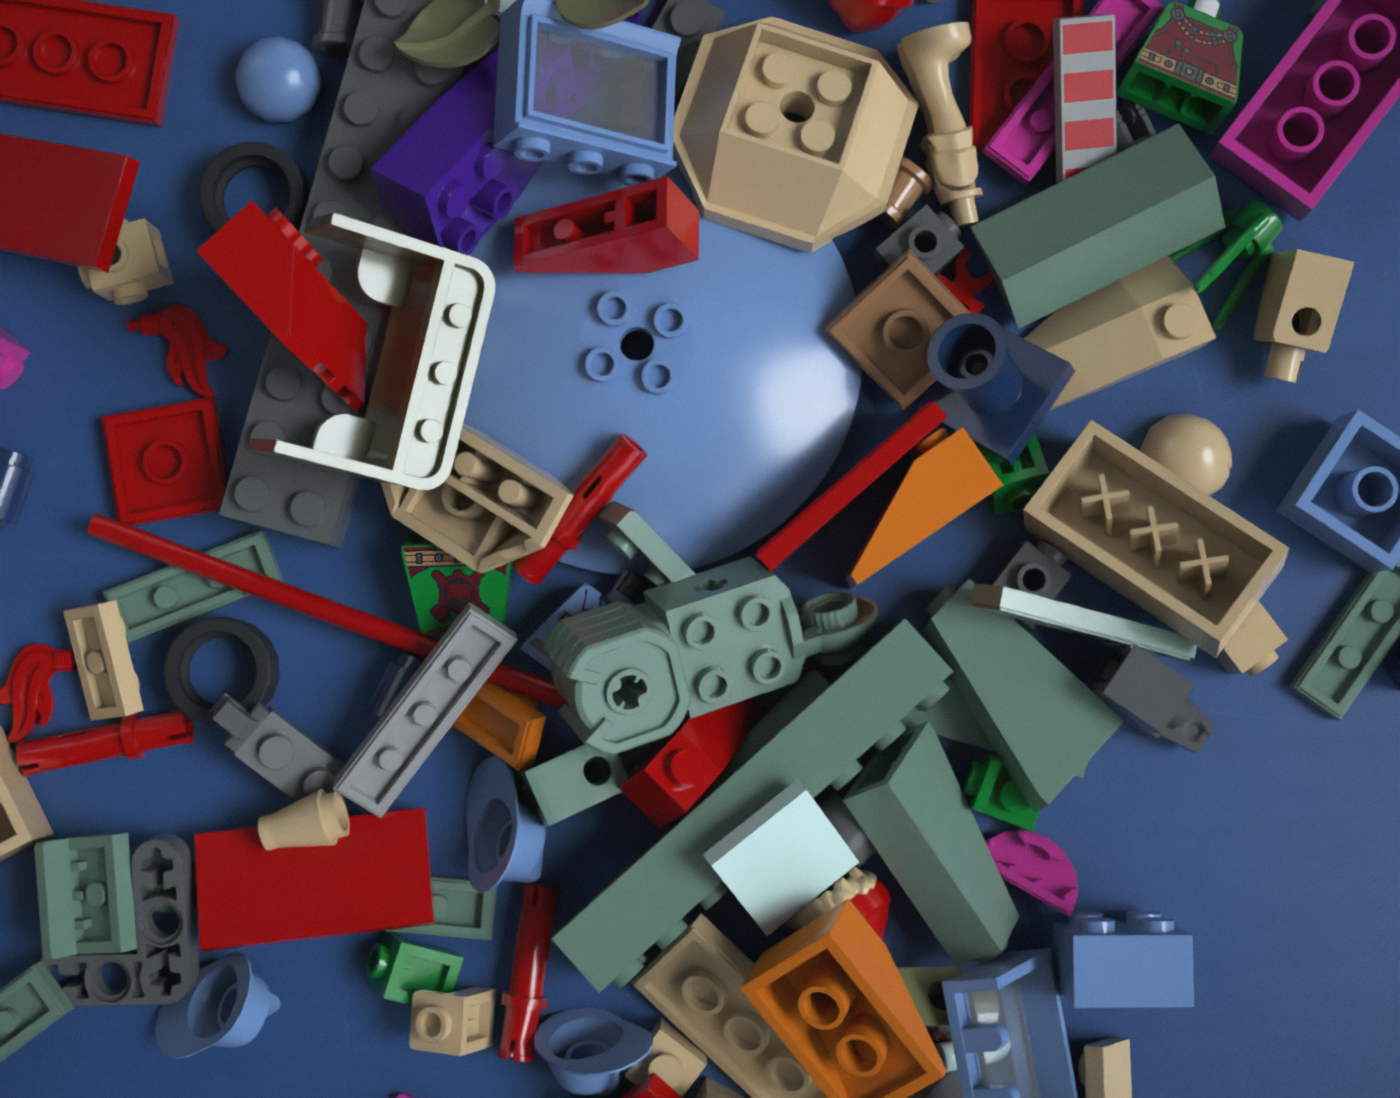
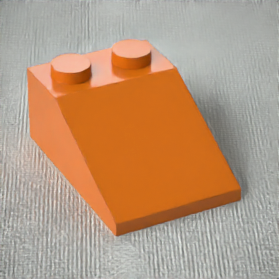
M943 427L916 445L915 449L909 453L913 462L901 474L843 579L849 590L1003 486L963 427L951 436L948 435Z
M849 898L762 952L739 988L827 1098H907L943 1078L947 1071L886 944Z

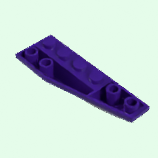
M642 10L623 21L638 25L642 19ZM537 28L533 110L573 120L614 59L602 57L599 54L600 46L573 39L570 43L563 45L551 43L548 41V31ZM498 50L485 58L445 92L370 168L383 210L407 236L466 255H470L476 248L479 240L489 229L510 212L513 204L544 162L521 160L514 155L513 151L493 147Z

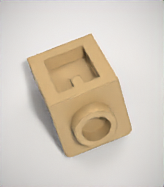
M475 986L451 993L430 990L415 991L412 996L410 1048L419 1051L463 1056L492 1047L496 989Z

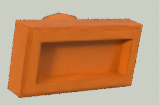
M486 681L452 726L516 770L522 771L534 767L546 716L540 712V704L536 699Z

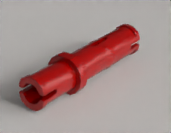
M620 433L571 492L574 496L545 548L512 562L513 568L530 583L539 585L568 549L576 550L583 542L581 537L583 531L614 497L615 493L648 456V453L631 437Z
M180 709L140 718L137 714H131L122 717L119 723L30 741H19L16 745V759L18 766L28 765L23 767L21 772L25 777H29L37 773L84 765L125 755L130 760L144 758L146 751L180 744H192L195 740L194 723L192 719L185 720L188 716Z
M524 883L509 990L502 992L501 1004L506 1006L497 1057L508 1060L509 1056H511L513 1061L533 1062L535 1057L534 1035L538 1028L540 1011L546 1010L548 998L542 995L560 888Z

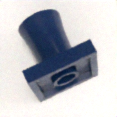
M964 313L944 322L933 334L928 345L927 363L936 381L929 387L916 409L919 411L929 401L931 403L935 401L948 416L940 426L953 433L963 427L976 446L1013 466L1075 373V370L1070 362L1002 328L991 317L980 313Z

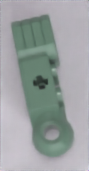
M747 557L673 583L643 591L645 603L632 606L628 603L616 601L562 619L547 637L543 650L552 660L551 673L555 687L569 705L568 707L564 704L560 708L559 713L583 743L601 753L615 755L670 736L678 728L685 715L692 719L798 682L806 658L813 656L816 663L825 666L841 665L858 659L864 653L863 642L870 635L876 622L878 606L871 599L854 596L848 592L834 591L814 596L805 601L802 607L796 609L790 589L776 575L752 557Z

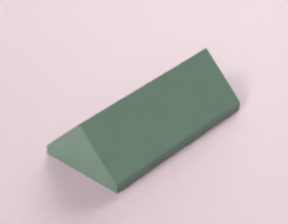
M1175 124L970 226V229L1016 327L1020 329L1225 228L1214 173L1181 126Z

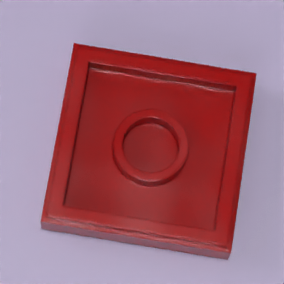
M209 397L101 417L118 522L136 527L220 512L229 480V472L216 399Z

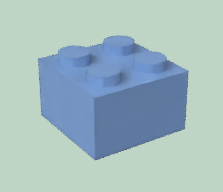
M1359 409L1336 418L1276 511L1367 572L1375 573L1393 570L1400 559V437Z
M1074 911L1071 917L1068 916L1069 921H1052L1053 963L1059 995L1073 1008L1194 1007L1193 935L1175 926L1174 919L1161 918V913L1155 911L1126 912V921H1115L1114 919L1103 918L1102 912Z

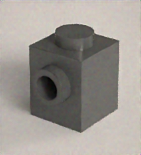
M926 204L875 249L871 261L883 273L905 251L910 249L936 276L960 255L964 248V245L959 241L962 234L947 214L942 211L935 214Z

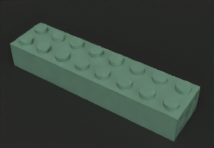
M906 619L897 622L871 645L862 656L829 683L830 685L808 706L801 710L797 717L791 722L789 721L775 736L758 749L755 755L748 761L746 760L733 774L716 787L712 794L705 800H700L564 923L552 937V941L598 993L610 983L617 990L621 989L644 967L643 963L647 958L643 953L649 947L656 943L661 950L665 949L688 927L687 923L690 919L686 914L700 903L707 910L729 890L703 856L705 852L797 779L807 789L813 799L829 784L836 791L840 790L862 770L863 767L857 759L872 745L876 750L879 749L880 752L906 730V727L900 720L915 707L918 711L923 710L925 712L949 691L950 688L944 680L954 671Z

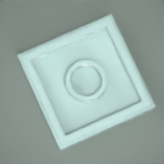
M798 779L703 854L708 863L766 936L771 934L859 863Z

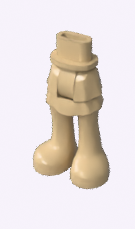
M954 22L930 27L905 36L901 39L902 43L897 45L901 67L905 71L927 126V135L922 137L919 143L920 148L927 156L925 166L929 177L934 182V192L940 205L949 206L951 219L958 228L971 226L979 222L975 199L983 196L982 188H976L975 186L979 166L976 146L972 145L973 128L972 126H966L953 96L949 80L948 64L956 60L961 52L971 43L972 38L968 22Z

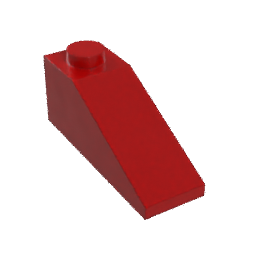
M668 176L515 218L513 268L518 273H651L699 260V210Z
M752 697L692 719L685 715L678 728L670 736L664 737L621 784L619 789L659 829L663 828L686 813L721 774L748 737V732L760 721L765 708Z

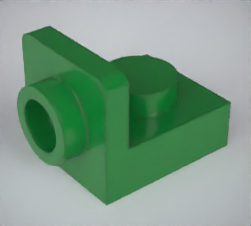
M1035 433L1013 466L977 446L1003 484V486L991 493V505L995 514L1008 511L1022 513L1025 506L1050 474Z
M985 753L981 763L973 761L962 787V792L969 795L967 799L969 807L975 811L1032 832L1040 810L1035 812L1026 803L1004 767L1003 759Z
M384 931L380 944L376 943L368 956L366 964V975L369 977L368 985L384 999L412 1005V996L415 991L453 992L464 957L454 951L406 940L397 932Z

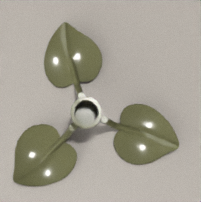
M434 0L415 17L405 34L393 42L401 54L425 66L454 68L468 65L485 56L499 41L500 24L492 15L499 10L500 0H488L486 3L485 0ZM556 0V6L562 19L568 24L581 29L594 30L625 20L646 7L650 0Z

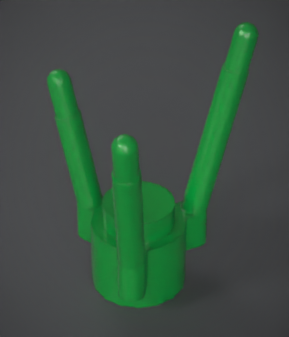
M1258 200L1248 201L1239 212L1229 208L1223 214L1225 228L1168 255L1175 263L1222 232H1226L1222 236V240L1227 249L1193 285V290L1196 293L1203 292L1236 257L1248 259L1251 256L1212 322V328L1216 331L1222 329L1261 264L1275 251L1271 242L1283 230L1282 222L1277 214L1266 204Z

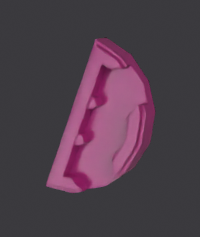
M1028 830L1003 832L985 841L1003 879L1065 915L1072 916L1078 898L1077 874L1067 853L1049 837Z

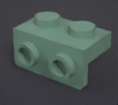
M128 833L74 836L37 842L34 846L43 958L58 959L76 954L122 953L137 949Z

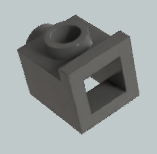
M1040 539L1034 546L1026 540L1019 543L988 585L1005 586L1054 600L1072 574L1062 568L1067 558L1051 544ZM1027 570L1037 571L1042 578V584L1037 591H1030L1023 584V575ZM1013 618L1025 630H1031L1036 626L1035 623Z

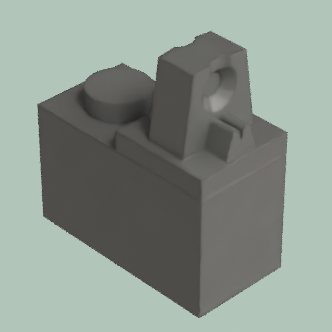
M1136 644L1112 646L1086 683V686L1118 714L1126 724L1145 737L1157 739L1161 737L1190 752L1197 753L1215 727V724L1191 700L1186 698L1195 684Z

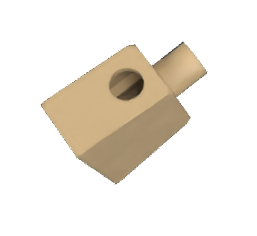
M1300 249L1276 252L1270 255L1253 334L1254 341L1271 345L1264 377L1298 384L1305 353L1327 352L1351 277L1354 261ZM1294 314H1296L1298 318V327L1296 331H1294L1292 327V318Z

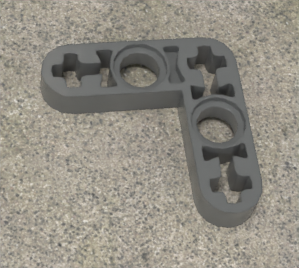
M167 833L155 835L137 847L132 856L131 869L137 949L122 953L76 954L58 959L42 958L38 961H43L49 971L58 967L61 975H78L85 970L84 978L74 979L62 987V990L74 1006L167 1005L179 1001L198 982L200 968L192 857L189 847L178 836ZM160 849L162 857L172 859L173 867L166 870L164 874H162L161 866L152 865L150 860L153 855L160 852ZM162 883L164 889H168L173 886L176 887V891L165 890L158 892L156 894L152 893V890L161 885ZM166 904L177 912L179 927L176 932L166 933L156 927L152 918L153 909L156 905ZM180 944V947L168 954V946ZM168 957L170 971L180 973L181 979L172 987H170L169 978L160 977L158 972L168 964ZM115 962L123 967L128 978L125 989L113 990L104 983L101 975L104 963Z

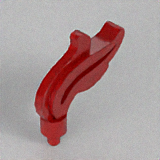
M176 304L165 308L159 313L141 314L140 320H132L126 323V329L130 332L142 331L143 336L162 335L169 340L167 367L173 381L179 387L184 386V381L181 378L184 372L188 384L197 394L204 398L213 397L216 399L217 394L210 387L208 379V361L222 360L228 354L229 348L226 343L216 344L212 341L203 321L193 310L187 306Z
M36 643L25 647L17 655L6 685L0 688V704H13V727L7 737L8 742L15 743L26 739L32 734L38 721L41 727L48 725L55 707V698L50 681L57 672L76 671L77 664L72 648L55 649L50 645Z

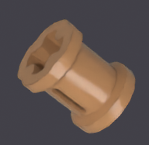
M902 156L885 211L874 218L895 231L898 230L905 223L903 217L921 194H929L934 187L933 180L914 162Z

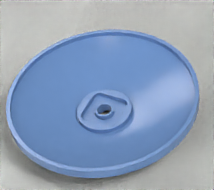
M626 130L615 131L640 138V130H637L635 134ZM544 160L522 194L513 204L510 212L489 229L479 240L474 251L469 255L483 261L490 268L495 279L496 290L464 422L550 473L570 492L575 489L585 474L590 471L615 441L620 433H624L635 440L648 453V456L640 463L610 501L618 502L635 510L691 570L709 566L734 556L761 541L784 524L807 501L822 482L839 454L851 426L859 397L862 368L825 331L826 325L856 298L843 259L833 241L812 253H808L703 219L699 211L698 261L651 273H518L513 268L515 218L628 187L619 181V177L603 173L578 174L570 171L566 164ZM677 164V167L661 177L668 176L698 209L693 198V192ZM633 331H643L650 335L654 341L652 353L641 361L628 359L621 351L623 338ZM597 516L581 534L583 542L577 549H568L558 561L587 571L621 576L625 569L635 576H642L648 569L636 556L631 560L625 558L606 540L605 536L610 529Z

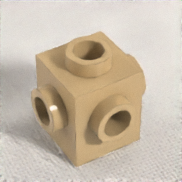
M145 218L128 222L127 219L123 220L108 273L77 266L87 289L92 288L93 292L109 302L114 300L116 305L140 302L148 297L147 291L174 284L160 230Z

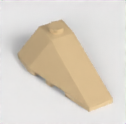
M1166 256L1056 310L1024 339L1070 362L1075 370V373L1049 410L1051 411L1196 351L1214 340L1216 336L1198 294L1193 290V284L1174 262Z

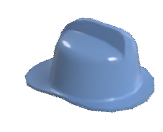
M497 756L485 758L476 768L471 778L466 797V824L469 845L468 877L472 888L479 893L491 891L501 881L530 883L538 880L542 871L543 849L546 838L545 826H543L537 812L518 801L515 779L509 765Z
M234 951L223 956L218 961L200 968L198 982L183 998L176 1003L162 1005L155 1026L156 1044L163 1055L173 1059L190 1057L212 1046L229 1048L244 1046L257 1036L265 1019L280 1009L281 1000L269 991V986L263 977L252 971L251 963L247 956Z
M590 1007L568 1009L552 1015L540 1024L534 1035L535 1050L548 1062L554 1079L562 1089L579 1095L600 1094L605 1096L614 1093L619 1087V1082L626 1069L649 1055L654 1046L652 1034L646 1029L625 1021L604 1009Z

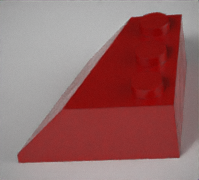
M251 200L197 250V253L293 354L309 369L313 370L357 412L365 404L368 323L318 271L317 267L324 259L276 207L266 215Z

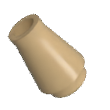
M320 789L270 815L259 817L258 831L262 845L267 851L290 847L334 846L337 844L338 838L349 835L350 822L341 794L337 791L326 793L323 789Z

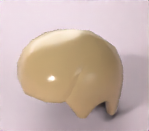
M1190 413L1167 415L1151 426L1140 449L1142 453L1209 496L1220 490L1230 476L1229 470L1232 468V454L1228 439L1221 429L1210 420Z

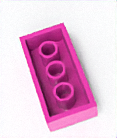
M1327 0L1219 140L1209 157L1300 222L1315 207L1400 97V0Z

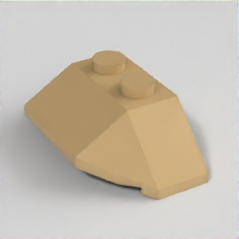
M463 422L451 473L440 486L430 490H418L380 482L393 518L474 571L482 574L545 548L574 496L556 477L466 422Z

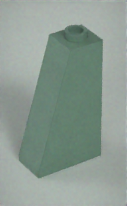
M968 579L957 592L947 585L925 609L932 618L922 632L931 647L954 671L949 675L996 754L999 758L1003 759L1004 767L1026 803L1035 812H1038L1052 802L1122 725L1124 720L1012 617L973 607L974 604H970L974 582Z
M929 721L909 728L881 752L879 749L876 750L844 797L843 802L954 965L976 959L989 961L1000 955L1008 946V938L1019 919V914L935 730Z

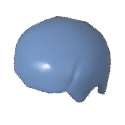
M278 36L262 38L244 50L235 71V84L238 95L249 112L269 123L294 122L311 111L317 96L320 94L321 77L314 55L299 42Z

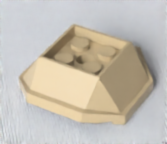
M771 16L703 35L674 116L673 155L693 192V198L703 219L812 253L832 242L833 238L857 228L885 211L919 103L878 50ZM796 113L804 117L806 121L800 123L792 122L783 115Z

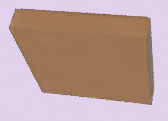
M908 249L826 325L825 331L904 410L936 381L927 363L928 345L933 334L950 318L970 312L926 265Z

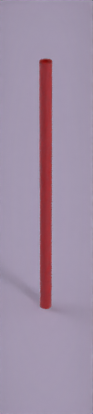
M95 514L89 522L88 535L426 659L439 641V639L429 635H424L410 628L108 517ZM502 662L499 663L486 680L492 684L557 708H561L564 704L568 706V703L557 691L554 681Z

